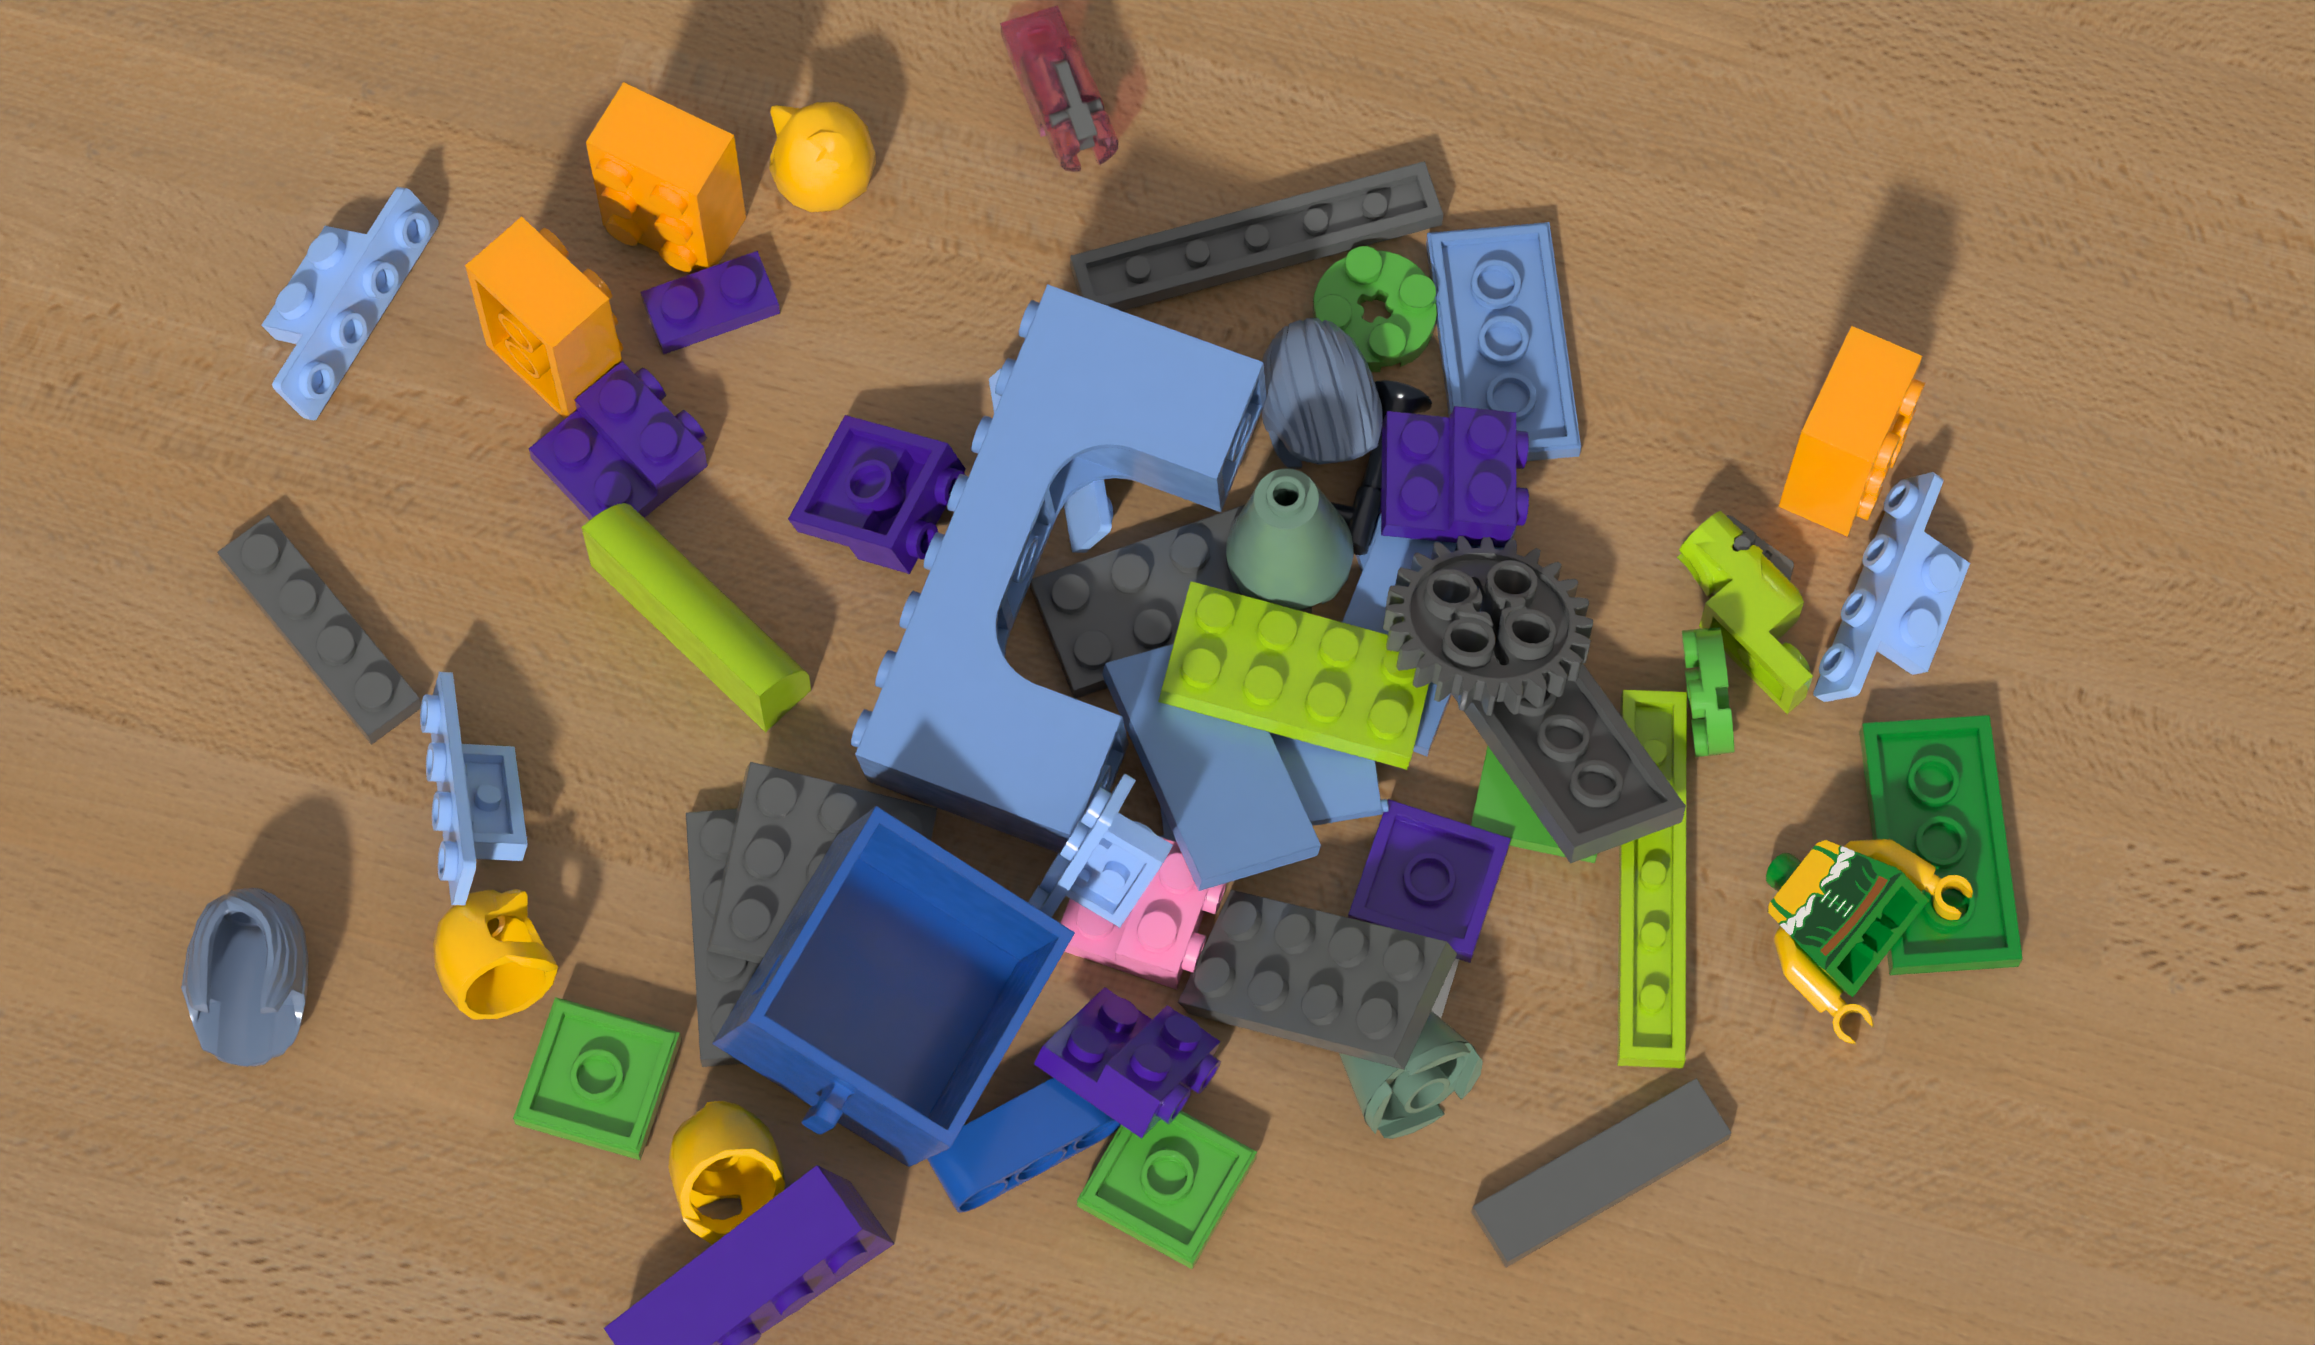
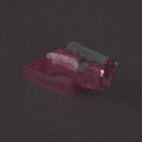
M1058 5L1000 23L1002 39L1040 137L1047 136L1060 166L1065 171H1081V164L1077 154L1081 150L1088 148L1092 149L1098 166L1109 160L1118 150V139L1108 113L1105 111L1097 85L1089 72L1080 46L1075 37L1069 35Z

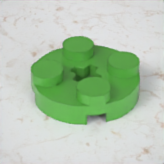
M1359 246L1352 249L1346 258L1330 266L1317 284L1313 298V318H1319L1321 322L1324 320L1333 322L1353 338L1368 363L1371 372H1380L1381 367L1393 366L1400 362V367L1413 362L1426 349L1434 333L1437 316L1436 287L1433 281L1416 264L1401 255L1388 251H1377L1369 246ZM1366 301H1382L1386 304L1385 309L1391 313V316L1388 319L1377 316L1372 323L1363 319L1364 308L1361 304Z
M1720 627L1682 630L1685 667H1697L1696 669L1685 670L1688 706L1691 708L1692 719H1694L1691 720L1695 757L1734 753L1732 712L1729 706L1728 695L1729 684Z

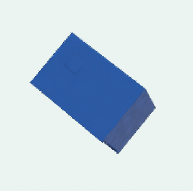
M875 806L836 836L712 1044L812 1106L801 1122L808 1129L821 1135L835 1128L836 1124L839 1123L910 1167L951 1148L1075 932Z

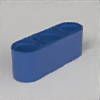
M1051 1078L964 1125L951 1148L927 1160L956 1211L963 1213L986 1204L1095 1145L1114 1133L1121 1124L1055 1078Z

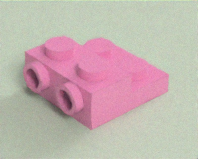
M1162 838L1173 844L1164 863L1120 928L1072 899H1069L1061 924L1075 932L1064 952L1177 990L1183 971L1195 972L1196 963L1206 942V936L1197 932L1205 911L1212 914L1217 913L1227 883L1198 891L1177 842Z

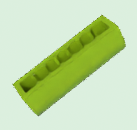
M630 504L614 505L602 511L581 527L591 566L765 733L811 691L809 674Z

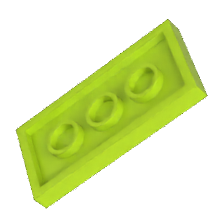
M1190 581L1158 702L1407 770L1412 758L1429 684L1416 688L1413 686L1416 668L1409 670L1397 669L1399 652L1387 650V634Z

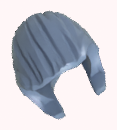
M1306 318L1304 321L1298 320L1290 323L1289 326L1283 327L1271 341L1262 359L1267 398L1261 413L1263 424L1269 433L1277 456L1288 469H1301L1302 461L1315 464L1344 462L1362 457L1369 451L1377 448L1383 423L1382 404L1368 363L1353 338L1333 322L1327 320L1321 322L1319 318Z
M260 888L234 889L228 894H224L208 903L196 922L193 936L187 948L181 989L202 1050L215 1055L219 1061L244 1067L265 1065L272 1058L283 1055L287 1048L294 1043L302 1022L308 989V950L305 931L299 916L292 906L272 893H268Z

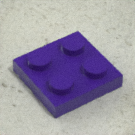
M1388 799L1389 812H1383L1348 918L1447 941L1457 953L1456 959L1471 963L1510 847L1511 838Z

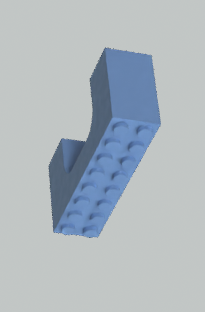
M1047 284L1040 303L1031 300L1025 310L1019 328V336L1025 338L1017 360L1007 358L1003 364L995 388V394L1000 395L1001 399L993 418L983 416L977 427L971 451L978 455L970 475L960 474L952 488L947 509L953 511L954 514L945 535L936 532L930 542L924 560V568L930 570L922 592L912 591L905 603L899 623L901 628L906 629L898 651L888 650L880 664L875 686L882 688L873 712L864 709L860 714L852 734L851 745L857 747L855 755L868 782L1060 853L1100 787L1110 792L1129 743L1122 716L1034 684L1019 675L1005 659L1009 634L1055 520L1063 505L1078 490L1091 484L1093 481L1112 478L1133 480L1221 512L1267 397L1264 363L1262 361Z

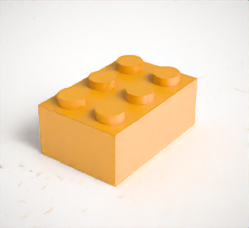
M623 82L586 141L603 226H605V229L611 236L624 244L636 246L639 242L659 252L660 257L666 263L680 271L690 272L692 269L701 271L718 265L746 219L734 135Z
M521 216L468 262L465 267L486 345L559 415L566 419L577 410L574 399L622 362L621 352L624 348L617 337L615 326L618 324V320L612 312L610 299L613 295L606 283L594 271L587 268L581 272L567 259L569 253L555 234L547 228H542L538 232Z
M1851 326L1801 431L1778 507L1848 537L1857 517L1866 521L1869 520L1882 492V485L1889 468L1892 469L1905 443L1908 435L1906 433L1916 412L1915 407L1926 384L1915 379L1923 356Z

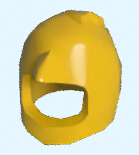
M816 102L802 108L771 106L770 113L777 139L770 156L769 170L778 191L794 206L811 213L836 211L866 192L876 164L875 150L868 126L853 109L839 102Z
M512 889L503 893L495 890L469 893L465 906L452 905L438 922L433 943L436 972L444 992L455 1006L471 1019H499L523 1011L540 1000L553 985L558 966L551 951L545 948L534 925L528 918V896L525 891Z
M725 1101L707 1102L704 1108L683 1122L673 1135L668 1168L682 1218L691 1232L711 1245L784 1191L785 1177L783 1164L769 1128L756 1115L738 1104ZM724 1198H739L742 1204L740 1214L725 1220L712 1219L702 1215L697 1209Z

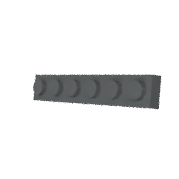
M1424 161L1071 255L1070 268L1079 296L1120 311H1125L1345 252L1359 246H1367L1442 226L1443 212Z

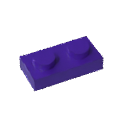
M758 251L641 291L644 307L663 355L780 314L778 300Z

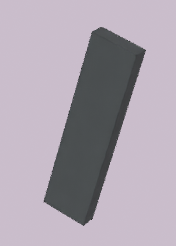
M1696 1078L1472 1207L1471 1213L1507 1268L1729 1140L1731 1131Z

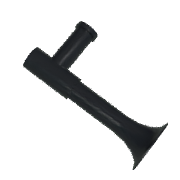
M1375 381L1382 404L1383 419L1387 411L1415 414L1431 409V399L1421 390L1398 381ZM1382 429L1378 446L1371 451L1361 487L1357 489L1353 505L1348 506L1331 502L1349 527L1355 555L1367 554L1381 510Z

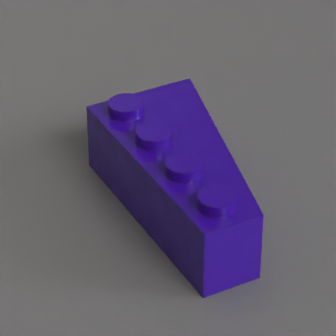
M816 1165L604 1327V1330L615 1345H754L764 1332L800 1310L811 1300L893 1246L894 1243L852 1183Z

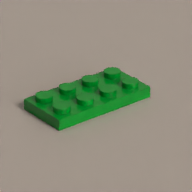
M1990 715L1862 723L1859 735L1872 839H1891L1935 866V875L1940 878L1948 875L1964 877L1970 883L1973 890L1972 898L1966 897L1956 889H1948L1941 894L1943 901L1947 905L1955 907L1962 913L1961 918L1958 920H1947L1937 914L1933 907V895L1923 890L1922 893L1929 899L1928 903L1887 953L1889 974L1904 975L2019 967L2023 957Z

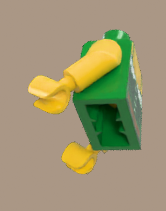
M1891 839L1849 841L1844 846L1824 840L1816 843L1803 861L1790 853L1780 854L1771 862L1766 873L1768 885L1778 891L1768 904L1767 912L1780 925L1774 936V943L1784 976L1819 1013L1826 1010L1833 1017V1028L1840 1039L1854 1045L1857 1043L1850 1036L1846 1035L1842 1029L1844 1017L1849 1013H1860L1874 1028L1873 1017L1861 1005L1847 1004L1840 995L1844 991L1852 998L1928 903L1929 899L1922 891L1925 890L1933 895L1935 911L1947 920H1958L1961 918L1962 913L1943 901L1941 894L1944 891L1956 889L1968 898H1972L1973 895L1972 887L1964 877L1948 875L1940 878L1934 874L1935 866Z

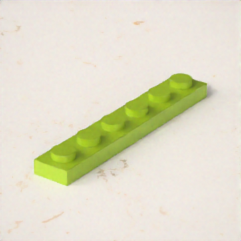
M1622 690L1620 698L1621 717L1686 805L1687 692ZM1686 808L1681 823L1619 845L1617 1066L1683 1068L1685 1064Z

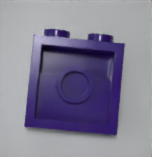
M622 361L574 399L577 410L528 449L531 459L589 520L602 511L622 503L630 504L645 518L708 466L705 449L701 444L707 437L699 423L687 411L682 410L674 416L661 402L666 397L665 391L647 369L642 367L636 373H633Z
M1454 406L1450 417L1387 411L1382 423L1381 536L1457 543L1458 536H1464L1471 545H1481L1483 537H1490L1494 547L1504 548L1516 526H1524L1529 507L1528 489L1516 487V469H1524L1529 449L1528 432L1516 430V412Z
M845 415L788 520L797 532L848 546L859 560L910 574L918 559L925 560L930 542L935 533L938 532L936 524L944 509L948 506L952 488L960 474L965 475L966 468L946 442Z
M1104 987L1042 1046L1034 1065L1142 1139L1160 1120L1170 1124L1178 1116L1190 1097V1089L1200 1094L1207 1087L1221 1064V1061L1213 1056L1221 1041L1200 1028L1194 1020L1181 1015L1168 1005L1151 1019L1139 1011L1130 1001L1117 996Z

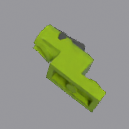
M1718 511L1703 522L1686 539L1679 549L1681 554L1677 557L1687 567L1706 596L1708 597L1711 593L1714 594L1705 603L1699 627L1708 629L1720 627L1725 653L1788 714L1806 698L1813 675L1809 672V664L1800 651L1790 643L1784 642L1781 644L1778 641L1799 620L1804 605L1800 591L1790 582L1794 563L1759 538L1754 531L1730 515L1726 516L1723 512Z

